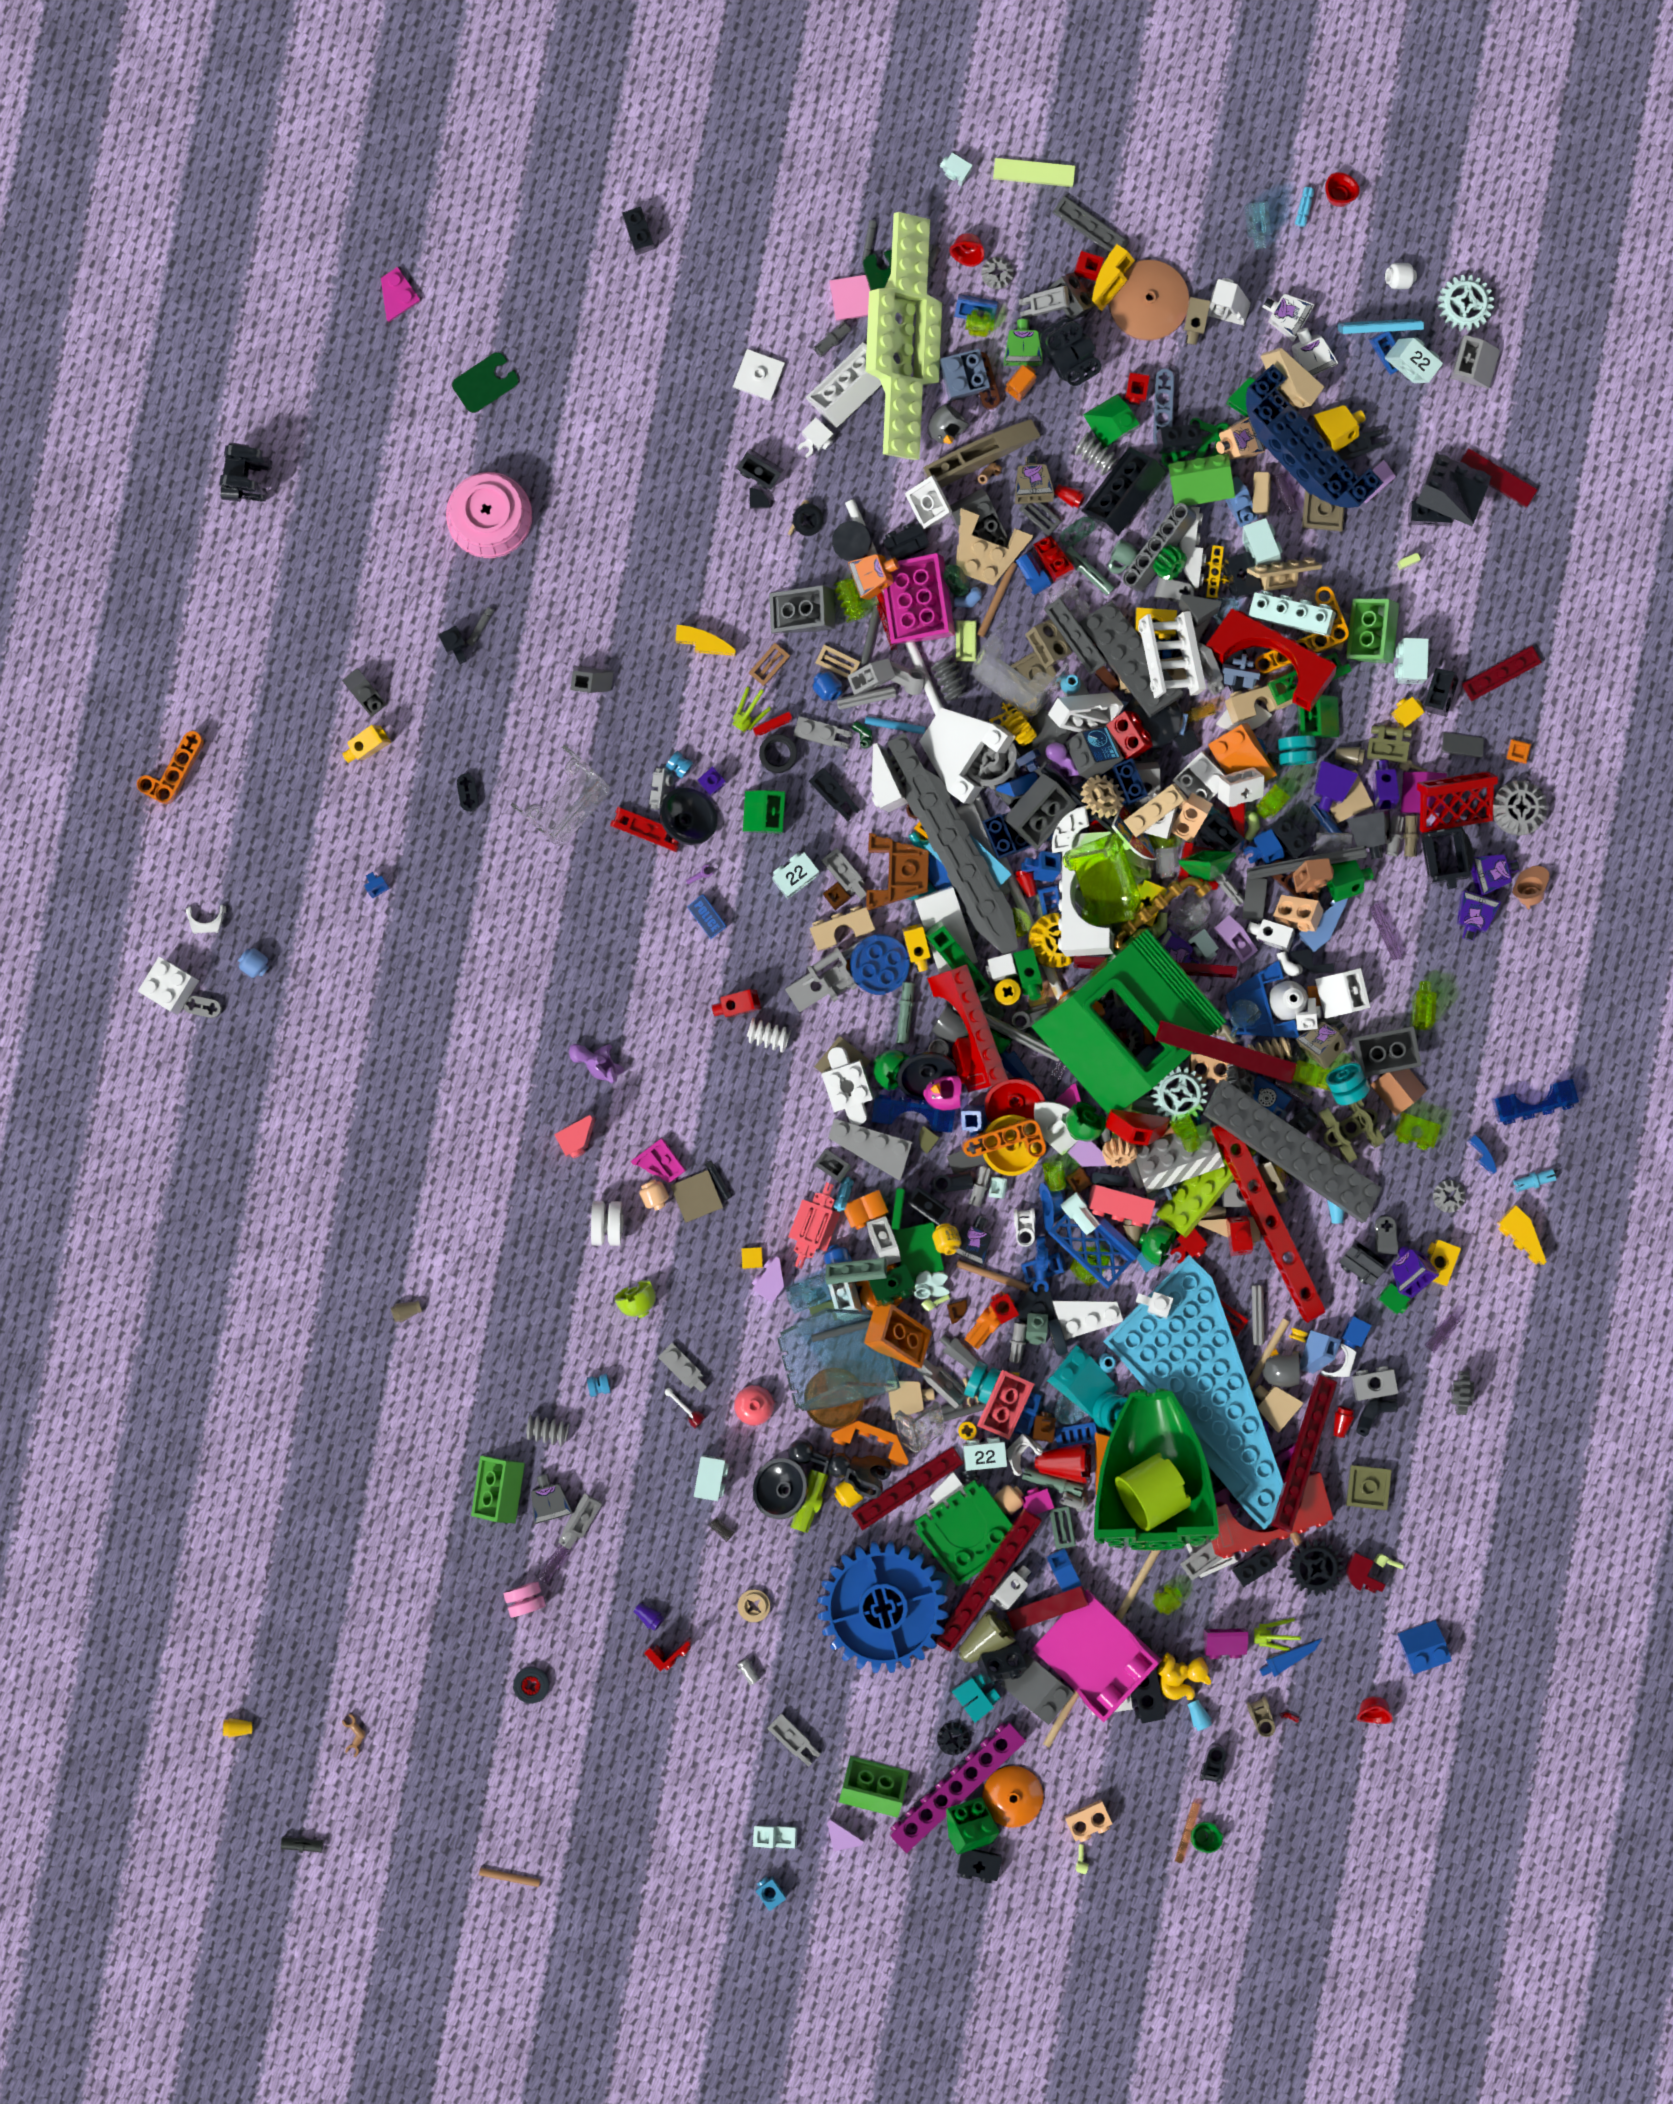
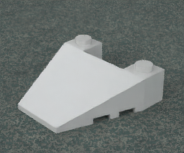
M941 708L919 742L947 791L961 802L972 804L982 787L967 776L966 772L985 744L997 753H1005L1016 736L1001 725Z

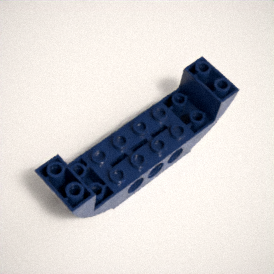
M1272 364L1247 388L1246 392L1247 413L1257 434L1256 437L1310 495L1313 494L1319 499L1339 507H1359L1384 482L1371 468L1360 477L1352 471L1277 390L1287 378Z
M1132 758L1113 766L1112 769L1099 776L1101 779L1105 775L1108 781L1113 779L1114 785H1120L1117 789L1118 791H1123L1120 797L1124 798L1122 804L1125 808L1148 796ZM1089 779L1074 784L1073 786H1075L1080 792H1082V786ZM1008 813L998 814L982 821L998 859L1033 848L1003 820ZM1088 814V820L1090 824L1095 819L1090 814ZM1054 832L1048 837V839L1045 842L1053 839Z

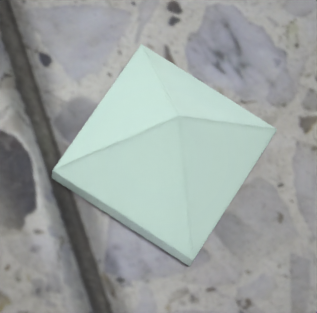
M991 1177L988 1197L1004 1199L1008 1189L1007 1179Z

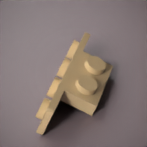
M1305 557L1299 561L1272 562L1271 565L1257 564L1255 567L1247 568V573L1261 578L1263 591L1297 587L1299 572L1322 569V564L1316 562L1314 558Z

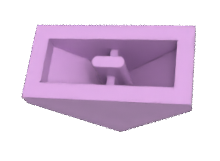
M829 1817L828 1828L833 1852L863 1845V1838Z

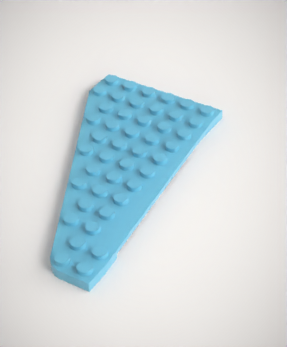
M1188 1255L1148 1295V1297L1152 1298L1153 1293L1156 1292L1173 1298L1168 1318L1165 1319L1147 1312L1149 1306L1139 1304L1103 1342L1121 1359L1148 1393H1156V1389L1160 1388L1173 1392L1199 1439L1208 1466L1247 1513L1265 1529L1272 1522L1283 1487V1481L1213 1279Z

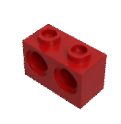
M1124 711L1106 724L1126 759H1135L1153 746L1150 734L1143 729L1140 724V717L1133 711ZM1125 721L1128 722L1127 730L1124 728ZM1136 738L1139 742L1137 747L1134 744Z

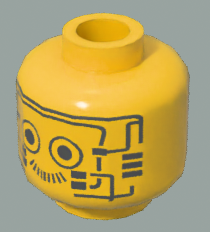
M949 1223L936 1227L932 1235L936 1250L939 1253H945V1255L956 1253L957 1249L961 1246V1239L957 1228Z

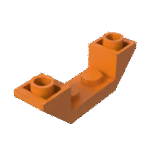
M860 1420L837 1429L831 1434V1437L834 1438L833 1442L845 1446V1443L850 1444L855 1429H858V1434L870 1437V1434L877 1436V1441L888 1445L889 1442H893L888 1458L891 1459V1464L902 1467L903 1464L907 1465L909 1462L896 1434Z

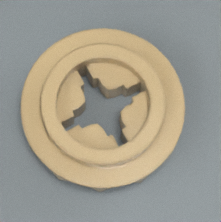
M748 1590L739 1598L738 1612L746 1621L759 1622L768 1615L770 1601L765 1593L759 1590ZM760 1599L758 1608L761 1612L753 1609L748 1613L750 1604L747 1600L755 1602Z

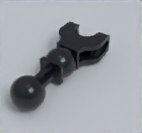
M806 1439L793 1441L788 1450L790 1459L799 1465H805L810 1461L825 1466L823 1474L829 1471L835 1478L846 1477L845 1482L851 1484L858 1494L873 1499L878 1498L883 1491V1484L880 1480L887 1479L892 1472L891 1463L880 1457L866 1456L860 1458L853 1456L851 1460L845 1453L834 1454V1449L831 1450L829 1455L814 1451L813 1445Z

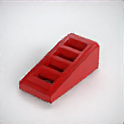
M1245 802L1234 807H1228L1233 829L1243 838Z
M957 1038L951 1051L957 1067L958 1077L961 1083H965L970 1073L971 1043L970 1038Z

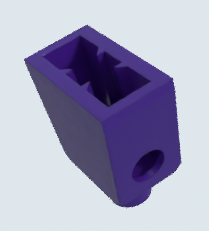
M1321 761L1314 789V795L1321 797L1318 809L1330 812L1333 802L1341 804L1358 774Z

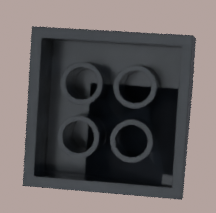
M1435 453L1427 469L1416 503L1473 526L1489 486L1491 476L1484 471L1471 468L1465 463L1452 460L1446 455Z

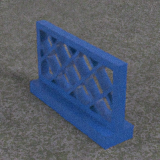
M1065 1214L1048 1234L1108 1289L1141 1252L1104 1217L1093 1214L1100 1225L1093 1230L1095 1238H1085V1233L1078 1224H1071L1070 1217ZM1059 1227H1066L1067 1237H1061L1056 1230ZM1071 1228H1080L1081 1238L1072 1237ZM1072 1241L1082 1242V1251H1076L1073 1248ZM1086 1242H1095L1096 1252L1087 1251ZM1099 1242H1106L1109 1245V1252H1100ZM1087 1255L1096 1256L1097 1265H1090L1087 1261ZM1101 1256H1110L1111 1266H1101ZM1114 1256H1120L1126 1263L1123 1266H1115ZM1102 1269L1111 1270L1112 1278L1109 1282L1102 1276Z

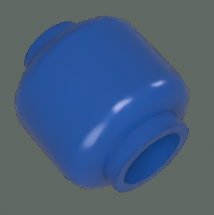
M820 672L814 677L813 690L823 701L832 702L842 694V682L832 672Z
M838 1244L828 1247V1251L823 1256L825 1265L852 1261L846 1247H839Z

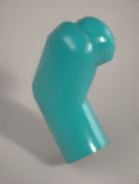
M917 831L908 835L915 847L927 850L925 847L929 844V841L921 839Z

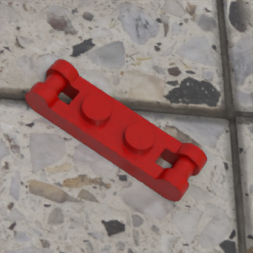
M617 807L615 811L617 813L616 817L610 823L611 827L673 852H678L679 842L673 838L670 843L665 841L668 833L662 824ZM624 817L629 818L627 825L622 824Z

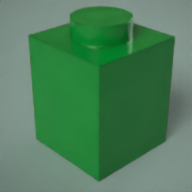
M1389 1283L1376 1298L1397 1315L1399 1312L1403 1314L1410 1305L1408 1304L1410 1298L1400 1294L1398 1288L1392 1283Z

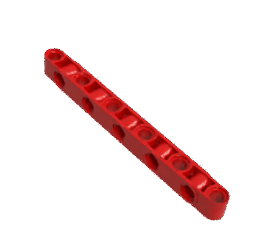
M1217 1124L1211 1129L1215 1140L1301 1317L1308 1323L1325 1313V1308L1246 1144ZM1233 1144H1235L1237 1147V1150L1234 1154H1232L1231 1147ZM1253 1180L1254 1187L1250 1190L1248 1184ZM1270 1216L1271 1223L1267 1226L1266 1219ZM1285 1252H1288L1289 1257L1284 1261L1283 1255ZM1305 1287L1306 1293L1301 1297V1290Z

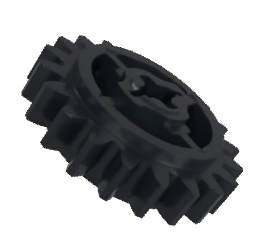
M1314 1539L1313 1544L1310 1545L1306 1540L1305 1548L1298 1545L1299 1552L1292 1550L1295 1558H1288L1293 1565L1288 1566L1287 1569L1292 1570L1293 1573L1288 1576L1289 1578H1296L1292 1584L1294 1586L1300 1584L1299 1591H1303L1306 1588V1594L1310 1595L1311 1591L1314 1590V1595L1318 1596L1319 1590H1321L1326 1595V1588L1334 1591L1332 1583L1340 1584L1336 1578L1343 1577L1338 1572L1344 1569V1566L1338 1565L1343 1558H1336V1555L1339 1553L1338 1550L1331 1552L1332 1544L1325 1547L1324 1540L1318 1545L1317 1540ZM1310 1552H1321V1554L1314 1559H1310L1305 1556ZM1328 1557L1332 1565L1331 1573L1325 1568ZM1301 1562L1306 1566L1304 1578L1300 1574ZM1318 1563H1320L1318 1566L1320 1568V1571H1314L1312 1573V1564L1317 1565ZM1316 1577H1323L1326 1579L1324 1582L1319 1584L1310 1583L1312 1579L1314 1580Z

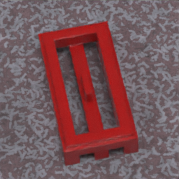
M786 712L754 727L753 732L756 737H759L791 722L792 716L790 712Z
M1220 1299L1221 1305L1242 1321L1239 1324L1225 1313L1226 1319L1237 1327L1235 1331L1229 1326L1231 1333L1237 1337L1249 1320Z

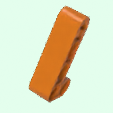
M195 731L187 732L183 736L161 780L158 781L151 776L143 775L137 780L138 790L162 804L172 803L203 747V737ZM195 738L198 742L191 745L189 739ZM185 746L187 748H190L193 751V753H190L188 750L184 749ZM188 754V762L181 764L179 761L180 756ZM173 772H178L179 779L171 782L170 775ZM150 780L152 787L149 790H144L143 783ZM163 790H169L170 796L166 800L161 799V792Z
M1027 1118L968 1137L962 1142V1150L967 1156L976 1157L1023 1141L1027 1152L1037 1158L1044 1155L1046 1145L1039 1124L1033 1119ZM1033 1123L1035 1126L1034 1131L1029 1134L1026 1133L1024 1129L1026 1124ZM1009 1129L1015 1131V1137L1011 1140H1007L1005 1137V1133ZM995 1136L996 1143L993 1146H987V1137ZM978 1139H981V1143L984 1149H982L980 1145L974 1147L973 1152L967 1149L969 1147L970 1142H972L974 1145L980 1144ZM1035 1142L1041 1145V1149L1037 1153L1031 1151V1145Z

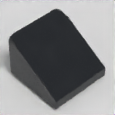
M1192 728L1184 732V735H1179L1174 739L1183 757L1201 747Z

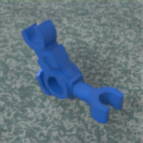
M1037 1236V1253L1035 1257L1037 1279L1033 1283V1289L1037 1292V1286L1044 1284V1291L1048 1292L1049 1286L1045 1279V1271L1048 1269V1248L1045 1247V1236Z

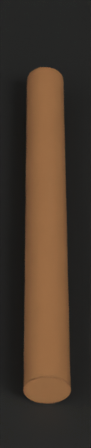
M1012 562L1006 569L977 635L983 638L1017 567L1016 563Z
M958 1259L956 1265L958 1268L1023 1291L1030 1285Z

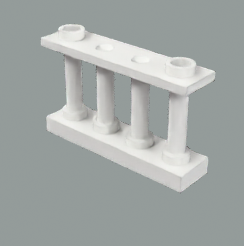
M1182 612L1175 618V621L1152 623L1151 614H1147L1140 619L1138 629L1143 640L1151 680L1150 688L1154 698H1159L1166 692V689L1188 687L1190 695H1198L1204 691L1206 684L1191 612ZM1176 629L1178 632L1179 640L1156 642L1154 631ZM1180 649L1183 660L1160 661L1158 650ZM1162 669H1185L1187 679L1164 681Z

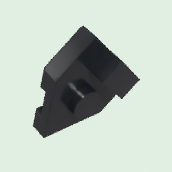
M1035 1279L1014 1304L1019 1314L1016 1317L1026 1324L1029 1313L1048 1315V1321L1054 1319L1051 1291L1048 1289V1292H1045L1044 1286L1039 1284L1037 1292H1035L1033 1289Z

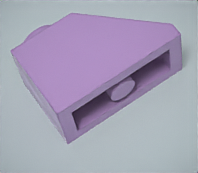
M1230 915L1214 927L1220 938L1242 963L1258 951L1243 927Z

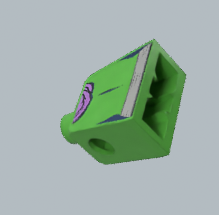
M1028 319L1017 320V330H1009L1003 366H1042L1043 359L1038 331L1029 330Z

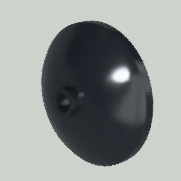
M1135 697L1129 701L1124 711H1133L1140 717V724L1151 736L1153 746L1150 748L1169 744L1179 735L1183 726V713L1177 701H1174L1151 717H1149ZM1127 721L1124 723L1125 730L1128 729ZM1137 738L1134 741L1136 744L1139 743Z
M678 788L668 793L661 803V823L665 831L674 840L685 845H699L706 842L714 834L717 827V813L712 802L703 793L692 788Z
M922 1052L909 1057L901 1064L897 1073V1082L901 1091L908 1097L919 1101H926L924 1097L926 1086L932 1080L939 1077L958 1076L957 1067L946 1055L937 1052Z
M777 1458L767 1462L757 1473L753 1484V1498L757 1508L765 1516L773 1519H786L796 1514L804 1505L808 1495V1479L805 1471L798 1463L786 1458Z

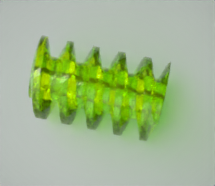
M848 578L833 585L838 586L834 590L836 594H840L837 597L838 601H844L840 605L842 609H846L843 612L844 616H850L846 620L847 623H852L866 617L865 613L869 610L868 608H862L866 601H859L860 595L856 593L857 587L856 585L853 586L854 578Z

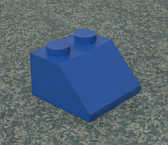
M1436 1620L1397 1633L1412 1674H1417L1452 1661Z

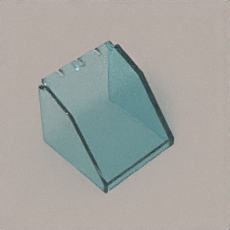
M825 1308L780 1332L782 1337L777 1338L780 1352H787V1355H782L785 1371H792V1373L787 1374L791 1391L797 1390V1393H792L795 1408H800L802 1411L832 1408L901 1388L893 1358L878 1353L864 1343L868 1328L812 1342L811 1334L871 1320L873 1311Z

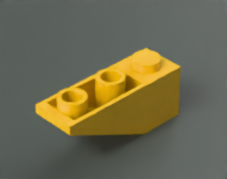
M1513 1205L1497 1222L1500 1226L1498 1230L1506 1237L1510 1235L1515 1240L1513 1244L1520 1251L1526 1250L1529 1253L1528 1258L1535 1265L1538 1263L1544 1265L1547 1261L1531 1219L1516 1205Z

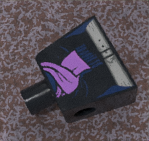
M977 1215L973 1226L964 1223L959 1231L961 1246L954 1254L981 1266L984 1265L991 1239V1234L984 1231L988 1219Z

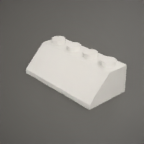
M865 343L859 345L805 397L836 428L882 385L879 378L865 372L867 349Z

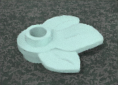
M928 1271L921 1272L916 1277V1282L914 1283L916 1291L913 1292L914 1295L919 1299H925L929 1296L942 1297L949 1294L950 1290L943 1286L948 1275L943 1272H935L933 1274Z

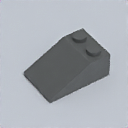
M821 585L769 593L772 634L819 632L836 629L834 589Z
M1025 1652L1023 1658L1027 1667L1024 1674L1018 1679H1004L1000 1685L1049 1725L1074 1692Z

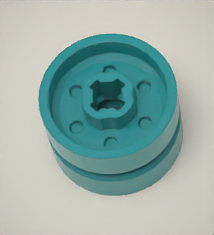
M1293 736L1278 739L1279 750L1287 751L1279 755L1281 766L1306 765L1317 762L1316 751L1308 750L1316 747L1315 736Z
M1346 1063L1338 1066L1326 1077V1082L1332 1091V1095L1339 1105H1349L1358 1102L1370 1091L1368 1081L1364 1077L1362 1068L1358 1063Z
M978 1361L968 1381L964 1395L974 1399L977 1393L980 1392L978 1401L987 1404L1001 1370L992 1367L987 1374L988 1364Z
M1111 1392L1101 1395L1093 1407L1095 1423L1100 1428L1112 1432L1128 1398Z

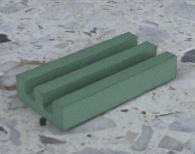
M1063 1506L1050 1509L1056 1550L1076 1547L1070 1507ZM1062 1511H1066L1071 1538L1070 1543H1067ZM1054 1512H1058L1063 1544H1059Z

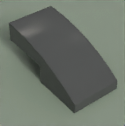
M1247 877L1242 919L1263 920L1267 878L1249 880Z

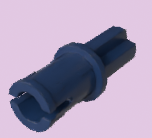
M1320 801L1314 803L1311 806V810L1321 822L1320 825L1324 826L1332 839L1340 836L1343 831L1333 819L1334 816L1318 809Z

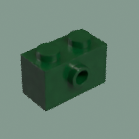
M906 1264L887 1271V1278L868 1280L878 1307L893 1304L894 1300L901 1297L902 1299L908 1298L916 1291Z

